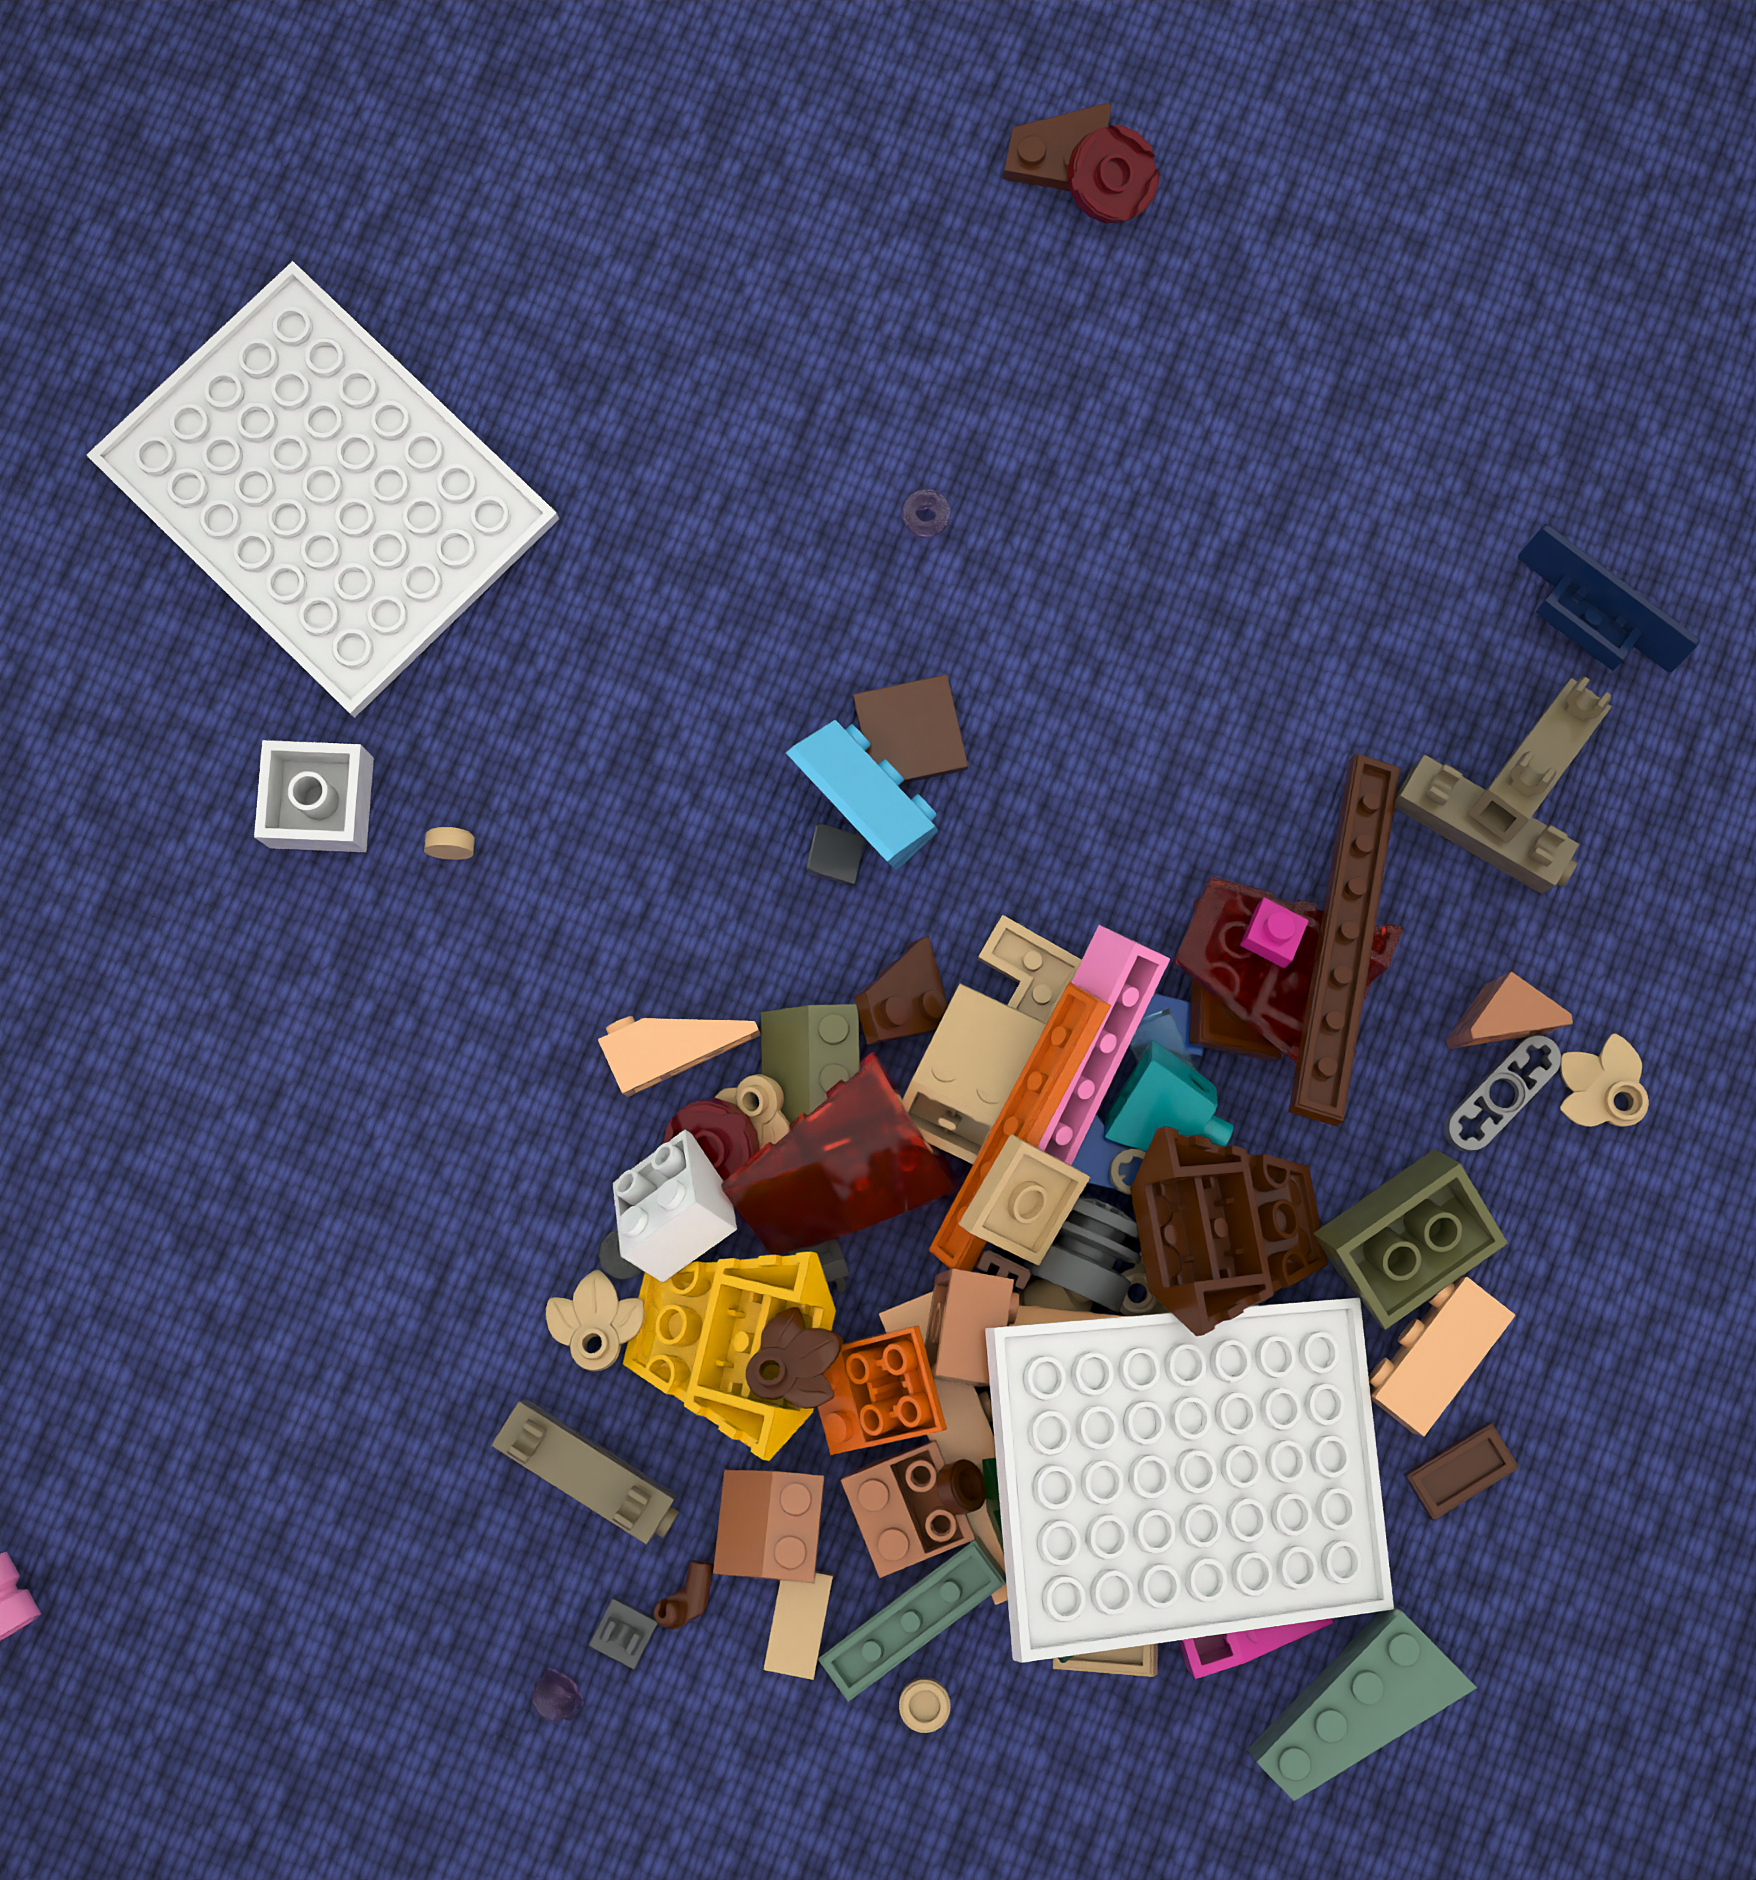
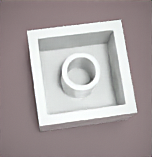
M262 740L254 838L267 847L275 849L366 852L374 757L361 744Z

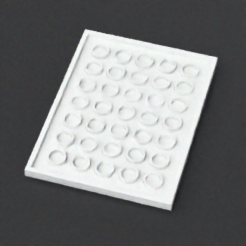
M293 261L87 454L94 464L354 718L559 520L557 513Z
M1360 1298L1249 1306L1243 1310L1244 1313L1231 1320L1222 1321L1214 1326V1330L1201 1336H1195L1172 1313L985 1328L1012 1657L1014 1661L1023 1663L1394 1609Z

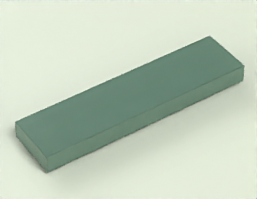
M977 1537L826 1651L818 1660L849 1702L1005 1585L1006 1573L981 1539Z

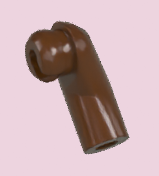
M689 1560L685 1587L667 1598L659 1600L655 1605L654 1619L658 1625L668 1629H679L706 1611L713 1563Z

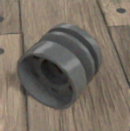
M1080 1195L1069 1213L1067 1221L1064 1222L1058 1232L1060 1237L1057 1244H1051L1039 1266L1025 1260L1023 1267L1029 1269L1031 1276L1037 1279L1042 1278L1092 1300L1095 1305L1119 1313L1131 1282L1112 1268L1116 1260L1133 1264L1140 1263L1141 1255L1122 1246L1124 1239L1140 1244L1137 1224L1124 1211L1095 1198Z

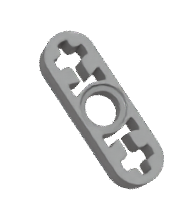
M1540 1035L1531 1036L1519 1041L1447 1116L1443 1127L1447 1142L1453 1148L1463 1152L1479 1150L1485 1147L1558 1071L1561 1064V1053L1556 1043L1550 1038ZM1540 1048L1545 1053L1541 1058L1542 1063L1545 1065L1544 1069L1540 1066L1533 1068L1522 1078L1507 1069L1511 1065L1514 1071L1520 1070L1529 1061L1530 1056L1526 1049L1534 1051ZM1496 1080H1505L1514 1088V1101L1507 1108L1498 1107L1490 1099L1489 1090L1492 1083ZM1524 1080L1530 1082V1086L1528 1088ZM1476 1100H1478L1481 1108L1474 1105ZM1482 1109L1488 1114L1497 1117L1495 1122H1493L1490 1116L1485 1117L1476 1125L1474 1130L1479 1135L1477 1139L1469 1137L1463 1140L1459 1136L1463 1129L1462 1125L1458 1122L1460 1118L1465 1121L1473 1119Z

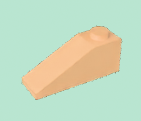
M629 1016L607 1026L606 1031L608 1035L599 1038L598 1041L622 1094L630 1097L759 1037L761 1033L755 1021L642 1018L635 1022L633 1016Z

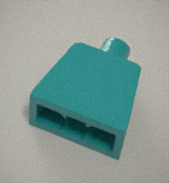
M1153 1040L1150 1041L1105 1115L1106 1138L1146 1152L1157 1128L1166 1126L1177 1129L1178 1134L1188 1137L1193 1135L1211 1139V1143L1225 1147L1232 1135L1234 1126L1213 1115L1218 1106L1216 1087Z

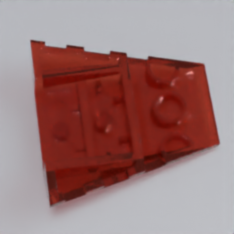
M1211 876L1207 881L1173 962L1297 1063L1323 911L1316 909L1317 904L1298 900L1296 903L1274 898V893ZM1264 897L1309 920L1295 956L1286 968L1240 946L1256 906ZM1388 923L1384 927L1375 925L1363 1004L1371 983L1389 967L1403 927Z
M874 1052L870 1053L860 1062L862 1069L847 1082L841 1079L826 1092L827 1099L808 1116L802 1113L789 1124L790 1132L776 1144L767 1143L721 1184L722 1191L771 1255L818 1244L865 1229L905 1212L956 1196L963 1184L943 1154L936 1156L905 1110L896 1084Z

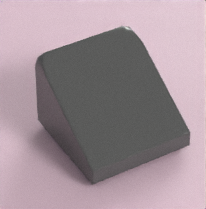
M817 823L806 868L807 875L855 885L865 837Z

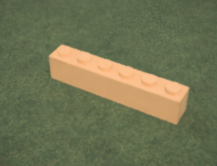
M933 1291L880 1312L879 1316L885 1331L890 1332L919 1325L925 1345ZM934 1379L947 1430L927 1434L929 1441H937L946 1464L966 1459L973 1462L983 1474L982 1459L996 1458L994 1435L989 1425L990 1422H993L992 1405L987 1392L984 1391L977 1394L974 1386ZM985 1499L983 1506L979 1510L967 1513L966 1515L975 1537L981 1539L1005 1572L1004 1555L989 1519ZM1006 1584L991 1594L995 1605L1008 1600Z

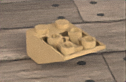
M960 983L910 1082L891 1125L974 1164L1037 1044L1046 1023Z

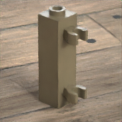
M1582 677L1578 681L1571 678L1468 813V815L1507 843L1530 820L1612 707L1608 704L1611 700V694L1606 692L1599 698L1592 691L1585 688L1590 681L1587 677Z
M1425 754L1413 765L1396 794L1395 809L1541 894L1556 885L1563 887L1577 866L1578 862L1573 860L1572 857L1580 845L1568 838V834L1551 824L1547 826L1531 817L1515 837L1507 843L1468 815L1485 789L1462 776L1463 773L1446 763L1442 765Z
M528 1399L517 1403L491 1445L646 1545L655 1534L664 1538L680 1512L672 1507L678 1494Z

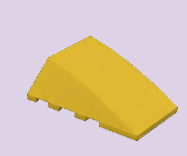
M815 1252L796 1253V1255L788 1256L765 1255L753 1259H718L717 1262L706 1263L695 1261L685 1266L663 1283L644 1272L638 1297L644 1301V1323L638 1335L628 1341L623 1365L665 1394L673 1395L684 1402V1407L696 1415L704 1416L718 1425V1430L731 1439L740 1440L751 1448V1452L762 1460L770 1461L809 1418L814 1408H797L784 1398L765 1400L758 1397L747 1384L746 1368L752 1356L761 1350V1334L764 1327L773 1317L786 1309L793 1307L800 1309L805 1329L823 1328L832 1330L836 1309L818 1254ZM777 1365L767 1366L763 1371L762 1377L766 1380L775 1379L779 1375L780 1367Z

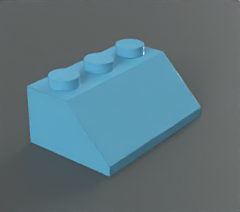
M834 720L794 745L786 754L897 871L939 832L931 822L937 816V813L919 794L910 799L898 787L904 781V778L886 759L877 764L865 752L872 744L853 724L844 729Z

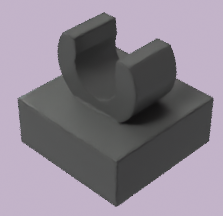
M836 1235L788 1251L789 1255H796V1253L800 1252L817 1253L826 1282L834 1281L839 1293L845 1291L846 1282L844 1277L850 1274Z
M614 1596L589 1646L635 1669L657 1626V1622L654 1616Z

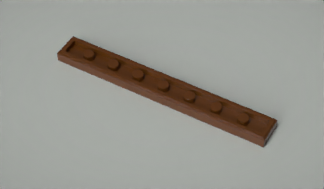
M1355 753L1348 763L1288 1112L1336 1127L1344 1121L1401 767Z

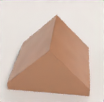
M1511 971L1484 985L1446 1039L1448 1049L1545 1035L1573 1024L1570 1012Z

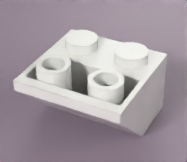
M683 1130L669 1142L659 1146L654 1153L631 1170L624 1172L619 1179L613 1182L620 1255L662 1283L737 1230L731 1192L694 1136L687 1130Z

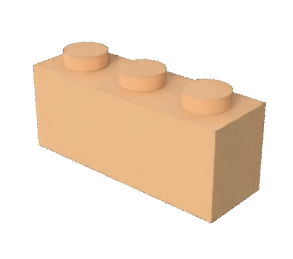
M1468 1277L1458 1278L1431 1297L1428 1302L1432 1307L1420 1321L1414 1318L1400 1334L1398 1342L1402 1346L1391 1361L1387 1358L1382 1359L1369 1375V1383L1372 1385L1370 1387L1371 1400L1410 1432L1420 1436L1427 1434L1516 1316Z

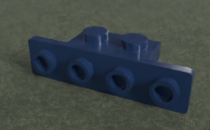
M1547 524L1540 528L1518 556L1523 563L1555 586L1536 613L1612 671L1625 659L1634 646L1664 670L1673 672L1700 642L1699 638Z

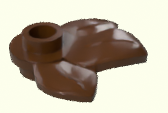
M798 1307L786 1309L773 1317L764 1327L761 1334V1350L752 1356L746 1368L747 1384L755 1395L765 1400L784 1398L797 1408L802 1409L821 1406L835 1396L830 1383L823 1374L837 1359L844 1343L843 1338L839 1334L823 1328L805 1329L800 1309ZM769 1365L780 1367L779 1375L773 1380H766L762 1377L764 1369Z

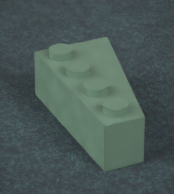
M1394 1606L1393 1610L1379 1611L1255 1740L1247 1751L1293 1801H1296L1477 1689V1687L1400 1609Z

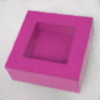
M1264 897L1256 906L1240 946L1286 968L1295 956L1309 920Z

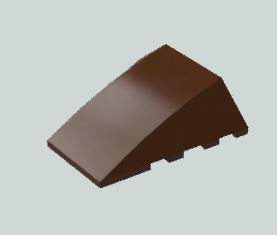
M1170 1127L1157 1128L1130 1188L1149 1292L1195 1336L1205 1335L1214 1330V1326L1222 1321L1237 1317L1244 1313L1243 1310L1247 1307L1267 1300L1274 1296V1292L1290 1287L1328 1265L1327 1255L1313 1234L1321 1228L1309 1166L1267 1154H1249L1245 1148L1234 1145L1226 1147L1211 1143V1139L1199 1135L1189 1137L1180 1135L1177 1129Z

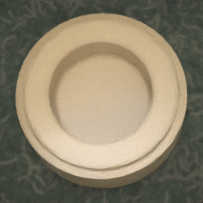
M433 828L425 834L424 852L441 859H467L474 854L475 837L469 831L459 828Z
M918 1677L906 1684L899 1698V1710L904 1723L912 1730L920 1733L933 1732L944 1725L950 1714V1698L942 1683L931 1677Z

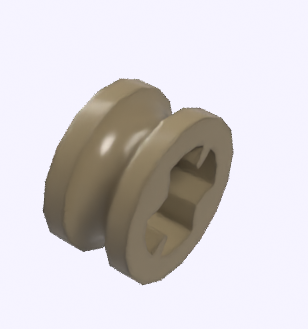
M1128 1149L1120 1152L1111 1161L1108 1175L1111 1184L1119 1192L1131 1195V1186L1126 1185L1122 1181L1126 1175L1119 1176L1120 1164L1127 1165L1132 1161V1158L1142 1162L1146 1155L1144 1151Z

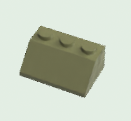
M806 1005L761 1012L762 1075L774 1079L781 1086L784 1094V1103L780 1111L789 1121L792 1132L791 1147L787 1159L862 1158L860 1036L857 1005ZM763 1153V1160H770V1159Z
M1436 1149L1427 1153L1313 1233L1338 1274L1385 1330L1508 1244L1461 1163Z

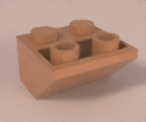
M936 1440L886 1456L846 1473L841 1479L879 1578L976 1539L967 1515H955L949 1512L939 1498L937 1476L940 1469L946 1463Z

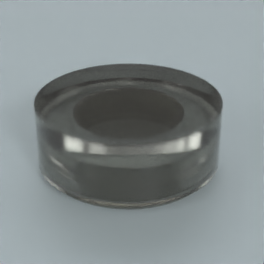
M618 1230L609 1233L603 1239L599 1248V1260L601 1266L609 1275L619 1279H630L643 1272L642 1269L621 1257Z

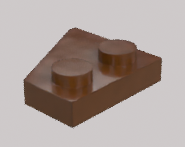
M1104 103L1013 127L1003 179L1070 191L1067 167L1072 150L1085 135L1101 127H1108L1112 104Z
M929 936L911 942L907 946L908 950L898 960L889 963L879 973L876 981L867 984L854 997L867 1045L936 1032L948 1008Z

